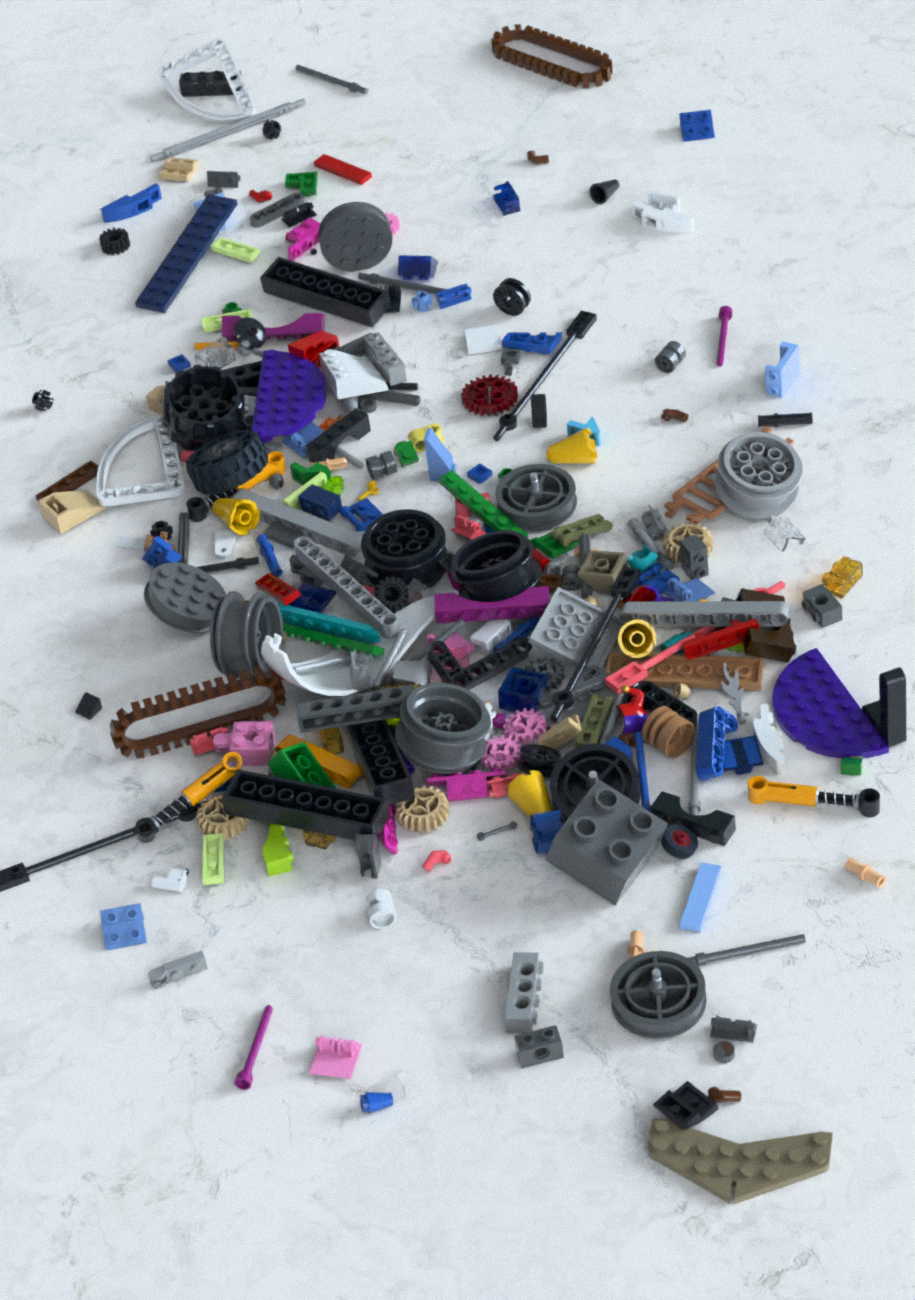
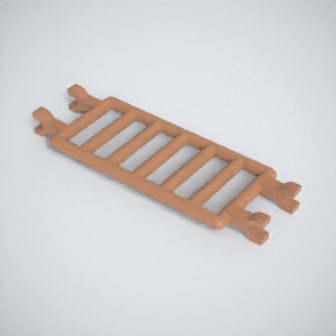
M765 426L761 432L771 433L772 429ZM790 438L786 439V441L790 445L794 443V440ZM718 459L672 494L673 501L664 504V508L668 509L665 512L666 517L671 519L677 510L686 506L696 512L689 514L686 520L690 521L689 524L693 522L694 525H697L705 518L714 519L727 509L722 501L694 487L701 482L715 490L714 481L707 478V476L711 473H716ZM686 492H690L716 506V508L710 512L683 497Z

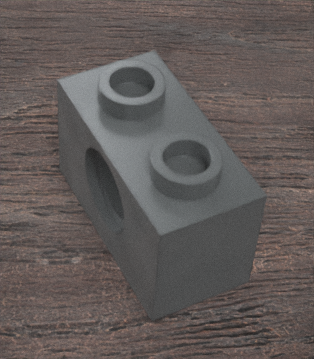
M695 534L680 540L681 566L687 576L693 580L709 575L707 546L699 536Z
M823 584L803 591V600L801 601L803 609L808 611L813 621L817 622L822 628L842 620V605Z
M556 1025L514 1036L516 1053L521 1068L564 1058L562 1040Z

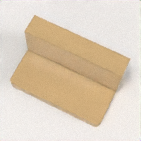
M574 714L570 718H565L538 737L539 744L557 750L581 733L578 715Z

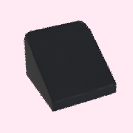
M86 692L75 713L91 720L102 709L100 699Z

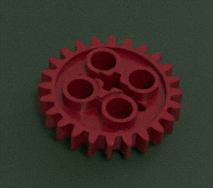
M490 374L487 378L483 375L482 379L476 377V381L470 380V384H465L466 388H463V393H461L462 405H464L465 409H468L469 413L474 411V415L480 413L481 416L487 414L488 417L491 413L497 416V412L503 414L504 409L509 411V406L514 407V403L517 402L518 398L515 382H511L510 378L505 380V376L499 378L498 374L495 377H492ZM489 387H491V391H490L491 403H490V404H488V400H489Z

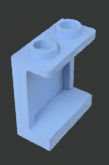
M782 341L779 345L780 362L777 366L768 364L765 366L766 394L783 398L800 373L799 345Z

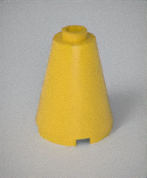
M585 428L549 446L546 451L547 460L551 461L552 464L597 463L595 460L597 459L595 441L589 437L592 434L591 430Z
M219 498L213 504L214 514L234 533L239 535L249 534L248 532L251 529L256 528L260 518L257 504L249 499Z
M633 619L626 622L618 632L617 641L619 648L624 654L632 658H642L648 655L656 644L654 628L648 622L641 619Z
M534 770L530 771V775L525 776L523 773L517 776L508 785L509 791H506L508 797L529 818L530 815L535 813L553 811L542 773Z

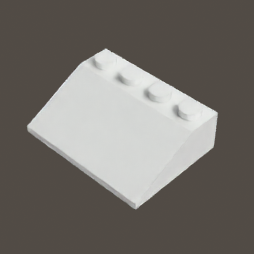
M326 350L323 353H319L321 372L337 399L388 390L387 384L371 360L337 350Z

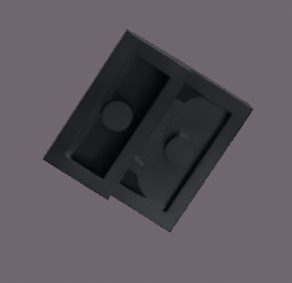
M688 1081L674 1093L668 1090L653 1104L657 1110L683 1130L699 1124L719 1109L716 1102Z

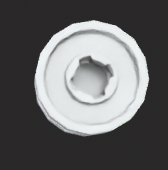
M385 889L370 892L366 897L370 924L377 929L392 926L397 919L392 894Z

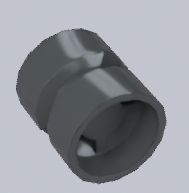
M676 341L668 342L655 357V365L664 373L673 372L685 358V348Z
M391 451L381 453L379 457L375 455L366 458V466L372 480L382 478L384 474L390 475L397 472L396 461Z

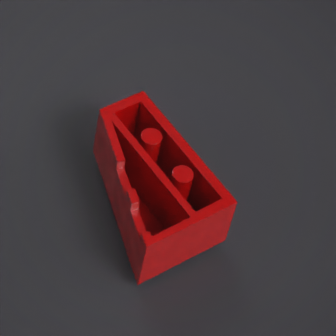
M323 330L288 344L289 353L311 361L318 368H320L319 353L339 347L338 336Z

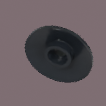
M246 317L236 323L234 336L242 347L253 350L254 348H260L265 343L266 330L258 320Z

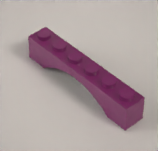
M305 313L288 325L275 328L264 327L266 330V340H270V337L287 339V336H293L294 339H302L304 336H309L321 330L325 331V315L323 313ZM238 315L222 316V336L227 338V341H237L234 336V327L242 317Z
M549 586L529 587L512 598L496 602L473 601L460 597L455 593L434 594L436 624L457 622L459 619L468 622L542 617L550 602Z

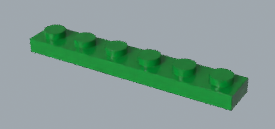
M453 470L439 478L438 483L494 531H517L528 538V534Z
M283 624V631L287 632L286 635L289 637L297 638L300 635L302 636L301 640L313 642V639L318 640L317 644L328 646L329 643H332L333 648L344 650V647H348L349 652L359 654L360 651H364L367 656L375 658L376 654L382 656L384 654L385 648Z

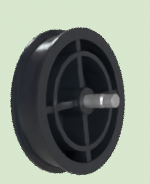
M588 744L569 751L558 761L551 775L550 792L554 809L561 811L564 822L567 821L598 779L639 804L641 795L639 774L632 760L624 752L609 745Z

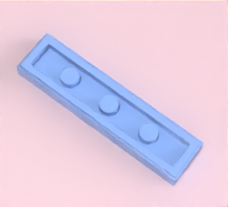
M701 862L680 922V929L701 932L721 873L720 865Z

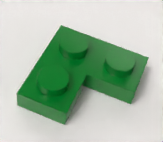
M318 172L286 174V188L300 187V193L307 197L317 195Z

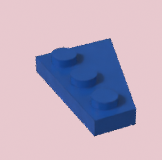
M529 332L507 333L502 339V347L521 349L526 352H538L543 355L551 354L562 339V332H556V335H547L546 332H540L538 335H530Z

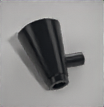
M614 179L593 184L590 187L592 200L597 204H604L620 187V183Z

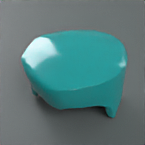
M644 545L642 551L637 550L627 558V563L631 568H638L643 572L658 559V554Z

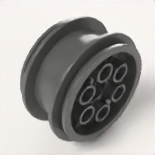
M231 591L218 600L211 619L210 646L214 664L221 674L226 676L234 673L237 679L239 678L238 672L242 670L249 671L253 676L252 668L260 667L264 676L268 668L271 669L261 655L262 643L267 635L274 638V633H277L281 636L279 649L282 651L284 636L281 610L273 597L260 591L256 592L250 600H245L239 592Z
M430 683L414 689L404 698L400 706L401 721L396 727L395 739L402 754L409 762L426 771L453 774L469 769L482 758L486 748L484 737L489 732L491 718L485 704L477 695L457 685Z

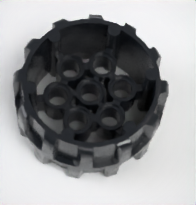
M193 365V368L177 372L175 378L165 385L163 424L168 428V437L171 441L179 443L184 450L196 451L205 443L226 433L237 430L242 431L243 419L245 417V394L243 388L238 387L237 378L233 374H228L220 370V367L214 365L213 367Z

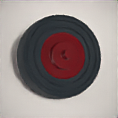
M673 824L666 828L661 844L664 850L671 856L687 859L695 853L698 847V839L689 828Z

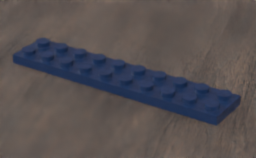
M207 195L136 300V308L166 313L238 205L236 199Z

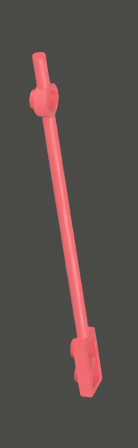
M780 581L768 589L757 588L754 591L775 594L785 588V583ZM703 627L694 633L702 631L703 635H706L718 627ZM694 633L640 665L633 661L606 677L605 685L617 694L621 693L623 685L631 687L646 678L647 669L683 648L682 642L695 638Z

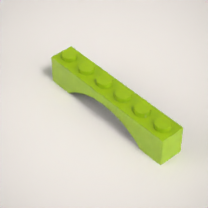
M269 823V835L262 847L264 863L269 877L292 871L291 862H294L292 850H287L290 847L288 837L283 836L286 833L284 826Z

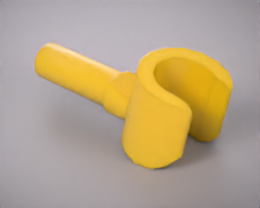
M375 481L368 482V490L357 498L358 501L363 500L370 494H378L379 489Z

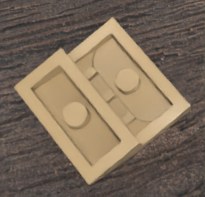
M169 157L164 161V169L158 173V179L188 182L195 173L199 160Z

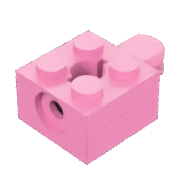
M273 721L234 722L232 733H218L214 736L215 751L217 753H238L242 758L243 766H268L267 763L274 752L276 740ZM232 761L233 766L238 765V763Z

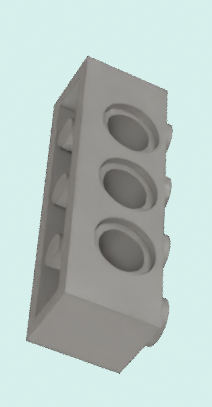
M378 332L363 337L365 355L371 360L389 385L393 386L406 382L403 361L382 335Z
M513 952L505 1011L507 1033L533 1031V1024L537 1025L538 1015L535 1008H539L540 1003L537 991H541L542 980L539 978V975L543 974L544 963L540 961L539 953Z

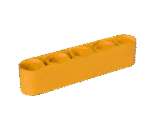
M288 734L275 747V753H278L281 749L305 742L331 781L344 788L349 789L362 776V772L357 764L294 735Z

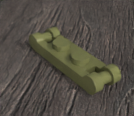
M596 514L554 529L551 537L559 540L560 544L567 547L571 542L579 540V536L582 533L593 535L601 531L609 532L613 524L609 520H604L602 515Z
M592 695L581 724L582 732L577 735L575 740V748L598 743L609 710L613 706V697L606 696V698H601L599 695Z

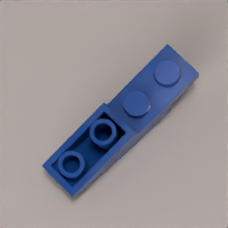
M155 183L131 197L125 195L101 208L103 221L105 223L120 221L152 209V204L162 199L160 186Z

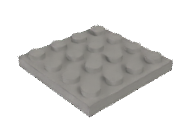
M558 587L530 636L528 643L577 667L606 611ZM613 615L586 667L596 665L602 669L609 656V652H611L617 640L618 632L623 626L619 623L618 617Z

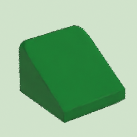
M842 757L840 764L841 774L861 775L863 758Z

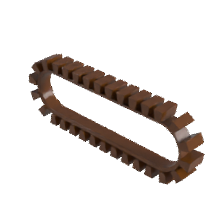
M515 24V30H509L508 26L502 28V33L496 31L493 34L494 38H491L492 50L497 59L503 57V61L506 63L510 61V64L515 66L518 63L520 68L525 67L529 71L533 69L534 73L538 74L540 72V75L545 77L548 74V78H555L559 82L563 80V83L567 85L571 82V86L575 88L579 85V82L583 83V89H590L589 83L595 82L596 87L602 86V80L608 82L611 79V74H613L612 59H609L607 53L601 55V51L597 49L593 52L591 47L586 48L582 44L578 46L577 42L572 41L570 43V40H563V37L560 36L555 38L554 34L550 33L548 35L546 31L540 33V29L535 28L533 30V27L529 25L524 30H521V24ZM522 39L599 66L600 69L592 73H579L504 46V44L511 40Z
M254 667L252 668L253 676L248 677L246 670L238 672L240 680L237 681L234 673L226 675L228 680L226 684H224L222 676L215 678L216 687H212L210 680L202 682L205 689L202 691L198 683L191 685L192 694H188L186 687L180 688L178 690L181 697L178 698L174 690L166 692L168 701L164 700L163 694L154 696L157 702L154 705L150 697L142 699L144 708L140 707L139 701L132 702V712L127 714L121 708L116 712L119 721L111 719L110 734L116 750L120 748L121 754L129 757L132 749H134L136 758H145V749H149L151 756L159 754L157 748L159 745H161L163 752L171 750L169 742H173L175 749L183 747L180 740L183 738L186 744L190 745L189 742L193 735H199L207 731L211 735V730L221 726L228 728L227 725L230 724L233 728L234 722L251 721V718L254 717L256 721H264L263 714L267 712L274 718L279 714L276 705L285 706L286 703L284 695L286 691L280 676L277 678L275 671L269 668L263 676L261 668ZM255 686H264L271 689L267 700L257 706L144 739L135 740L125 736L127 728L132 723Z

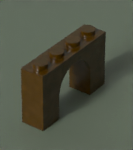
M741 588L735 601L785 602L784 596ZM788 617V621L784 626L771 627L774 631L749 627L742 641L745 655L788 663L792 655L794 656L796 653V644H794V634L791 630L790 618Z

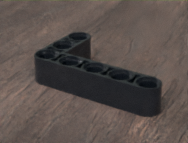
M526 637L518 638L462 669L447 645L442 641H434L429 649L428 659L444 683L456 685L454 682L458 681L462 684L460 687L470 690L525 660L532 649V644L528 643L529 639ZM518 647H523L526 651H521ZM434 650L440 651L441 654H435ZM503 655L508 656L510 660L504 659ZM486 664H491L494 668H489ZM444 666H449L452 670H447ZM470 673H476L478 677H473Z
M897 667L879 674L880 700L862 706V711L889 747L906 741V677L903 670Z

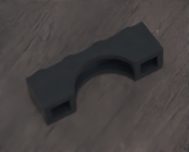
M355 408L307 444L309 461L315 463L326 461L327 458L329 460L334 459L337 447L346 437L352 436L360 440L369 433L371 428L368 414Z
M661 791L650 807L651 813L668 823L667 827L673 824L683 825L689 828L696 837L722 846L727 844L736 830L734 815L717 809L707 815L689 814L681 808L680 797Z

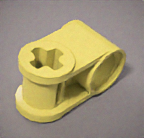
M430 424L426 427L412 430L408 434V439L412 441L416 452L425 451L424 438L427 428L433 429L440 441L444 443V439L441 436L442 429L439 424Z

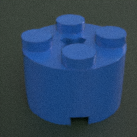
M560 810L530 815V831H533L534 837L532 842L537 854L549 853L555 835L564 825L561 824L562 815Z

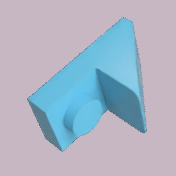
M593 417L586 424L572 420L567 423L568 437L585 428H589L592 432L589 437L592 440L594 439L596 446L600 447V430Z

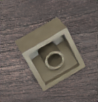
M590 550L578 572V577L599 593L610 594V590L622 567L628 568L626 555L623 552Z

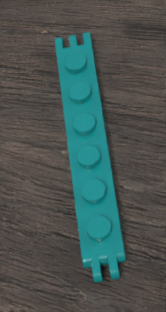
M278 603L282 620L285 624L367 644L379 643L381 641L379 630L373 629L371 625Z

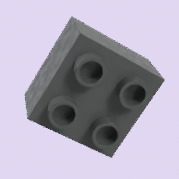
M598 779L555 835L546 861L616 906L658 848L668 823Z

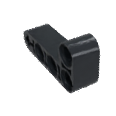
M643 681L634 687L644 693L643 709L645 711L648 710L652 713L658 707H669L672 711L678 713L679 716L692 722L695 726V732L698 731V714L693 708L652 682ZM626 693L623 697V703H629L633 696L630 693Z

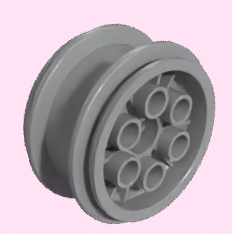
M765 432L742 434L729 441L719 454L718 469L714 478L716 493L730 511L741 517L753 520L774 518L790 509L797 499L799 484L803 475L802 461L795 449L779 436Z

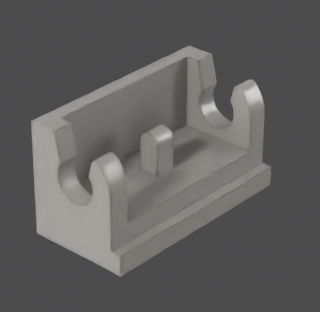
M350 652L352 687L372 688L367 655L364 653L363 661L358 662L356 660V652Z

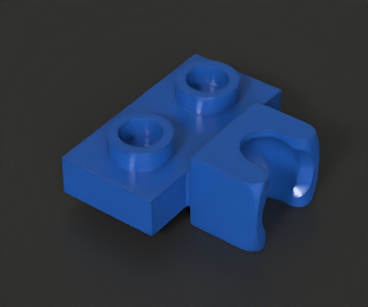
M156 536L142 557V560L156 568L165 563H178L181 555L171 549V544Z

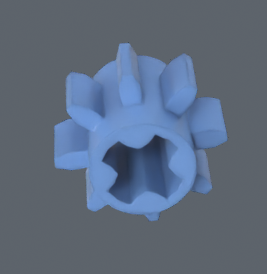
M418 291L415 297L411 298L414 309L420 312L429 310V305H433L431 294H428L426 291Z

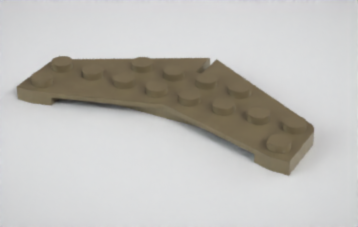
M652 1119L648 1154L651 1159L729 1204L732 1186H736L734 1202L737 1204L828 1171L833 1133L816 1132L739 1144L692 1128L683 1130L675 1123L664 1119Z

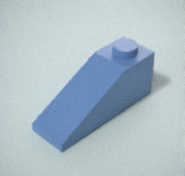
M427 428L424 444L430 481H439L441 476L452 470L456 473V464L453 463V456L431 428Z

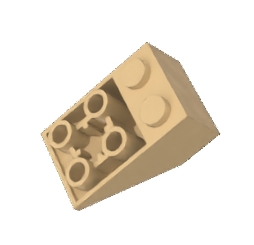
M87 490L54 492L38 501L42 517L61 534L106 509V507L99 505L98 500Z

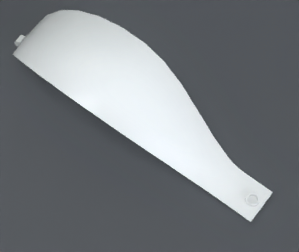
M454 588L451 589V593L459 594ZM434 595L418 600L394 614L397 618L399 632L401 629H406L408 633L389 671L396 665V662L400 660L419 634L435 618ZM274 633V638L267 635L262 643L261 655L268 666L290 684L301 689L327 696H346L367 689L352 687L350 662L296 674L292 669L294 666L349 655L348 647H344V650L337 649L317 659L290 664L287 654L279 649V644L281 643L280 635ZM380 634L381 641L370 644L385 648L383 656L377 654L375 658L367 656L372 685L397 636L387 639ZM360 651L359 654L356 653L358 662L363 661L364 651Z

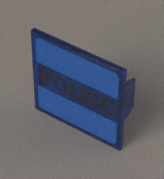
M756 736L725 740L724 772L734 770L737 775L751 773L753 767L764 765Z

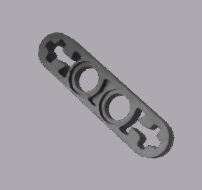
M293 193L250 215L251 226L255 228L262 227L281 217L285 211L293 208L297 209L298 206L304 204L303 194Z

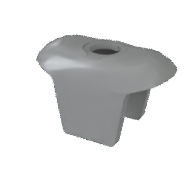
M423 657L418 661L396 662L393 673V680L397 681L396 687L413 685V688L416 689L422 685L430 684L432 665L427 657Z

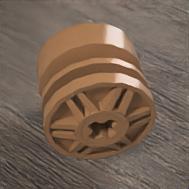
M666 706L658 707L648 716L642 728V739L671 759L678 758L685 753L695 735L693 723L679 716L678 713Z

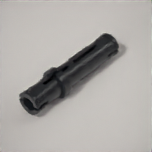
M812 412L758 415V427L813 424Z

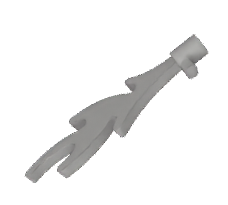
M724 662V675L729 685L721 682V687L726 695L735 700H729V704L737 711L738 722L742 725L746 723L745 717L749 716L748 712L744 713L741 710L744 688L738 691V671L735 670V676L731 678L727 672V664Z

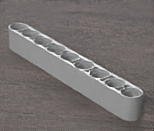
M243 488L239 489L231 497V499H249L255 502L257 509L260 511L259 521L269 525L276 522L297 530L313 542L350 557H355L361 551L362 535Z
M301 536L295 539L296 556L301 563L374 629L379 630L383 637L392 639L399 634L397 618L387 607L310 538Z
M783 601L626 602L621 608L618 620L621 625H624L630 620L641 619L648 622L652 627L732 626L731 621L738 619L740 623L756 618L759 627H781L786 625L788 621L790 606Z

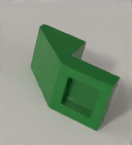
M296 462L290 465L292 479L301 485L307 483L320 472L326 474L328 485L332 483L329 468L318 462L308 469Z

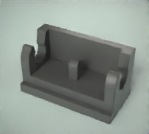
M356 834L355 847L359 855L361 876L364 877L365 871L370 869L372 870V879H378L381 860L376 834Z

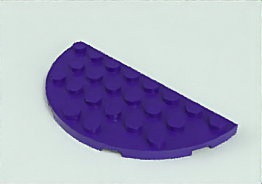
M263 350L251 429L259 435L262 442L273 441V437L280 435L285 437L307 426L316 418V413L323 409L327 398L326 382L320 369L311 361L283 351Z
M817 648L809 650L794 659L780 673L773 689V711L780 728L792 741H798L805 745L809 751L834 758H850V756L863 755L865 758L889 753V746Z

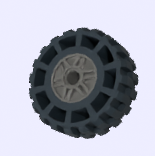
M237 430L217 437L198 448L187 460L186 470L197 491L205 495H214L232 490L256 477L266 467L268 454L257 433L252 430Z

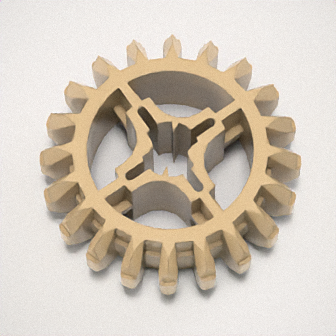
M685 522L684 525L678 524L677 527L673 526L664 535V552L668 557L675 560L676 564L681 562L680 540L697 534L707 546V555L710 557L714 544L712 534L706 527H701V524L694 525L693 522L691 524Z
M425 785L422 788L416 786L414 789L415 798L395 804L396 819L400 826H403L405 830H411L412 833L419 831L421 834L422 831L429 833L431 829L437 830V826H443V823L447 821L450 812L449 801L445 794L441 793L439 789L434 790L432 786L426 788Z
M221 793L220 796L216 797L213 795V799L206 798V803H201L196 820L198 828L204 835H218L222 833L226 841L227 838L231 837L234 839L235 835H241L242 831H246V827L250 825V819L226 814L222 800L223 794Z

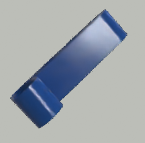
M720 706L699 713L696 773L703 782L723 774L725 735L738 729L736 718Z

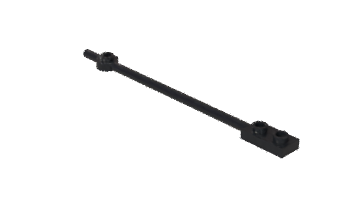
M580 311L566 330L569 337L511 414H504L500 417V428L493 436L495 441H499L506 431L517 427L516 417L531 399V395L537 391L576 338L583 339L597 320V314Z
M622 567L610 590L613 599L565 690L557 692L553 697L556 707L550 716L551 721L556 722L562 710L568 709L574 704L572 691L620 600L630 597L641 576L640 569Z
M206 801L200 802L193 807L188 805L187 809L184 808L180 811V814L172 817L173 820L170 819L165 824L177 819L183 822L192 821L196 818L201 803H206ZM135 827L26 868L22 862L0 870V892L30 881L28 876L30 874L135 836ZM144 827L141 829L140 832L143 833L151 829L148 827Z

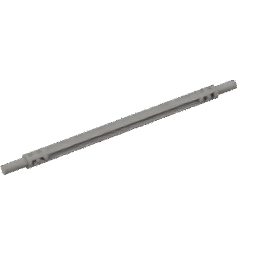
M303 98L292 103L288 102L165 148L162 152L151 155L150 160L153 162L164 157L174 156L291 112L294 108L305 105L306 101Z

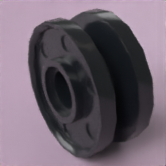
M506 278L494 290L493 300L496 306L505 314L518 316L530 304L531 294L528 288L519 280Z
M527 744L520 748L521 758L518 760L517 766L518 769L529 775L531 774L530 771L534 770L542 773L544 778L551 777L554 767L562 756L560 752L551 747Z

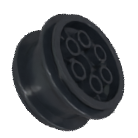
M411 509L392 511L375 519L368 526L361 539V551L365 558L364 565L379 574L377 578L367 574L368 579L374 585H379V581H385L387 576L404 578L409 593H420L434 586L446 572L438 563L439 560L445 559L444 553L447 551L444 528L431 515Z
M501 530L481 535L463 545L453 556L450 574L456 582L462 584L459 590L460 597L478 602H496L512 598L529 587H539L542 569L538 562L530 559L533 554V544L527 537L517 531Z

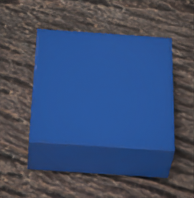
M183 354L168 360V365L175 373L191 367L190 361Z
M480 463L467 472V477L478 484L483 483L493 475L492 470Z

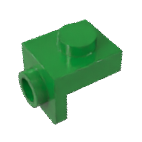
M401 441L394 446V455H397L402 467L419 461L412 441Z

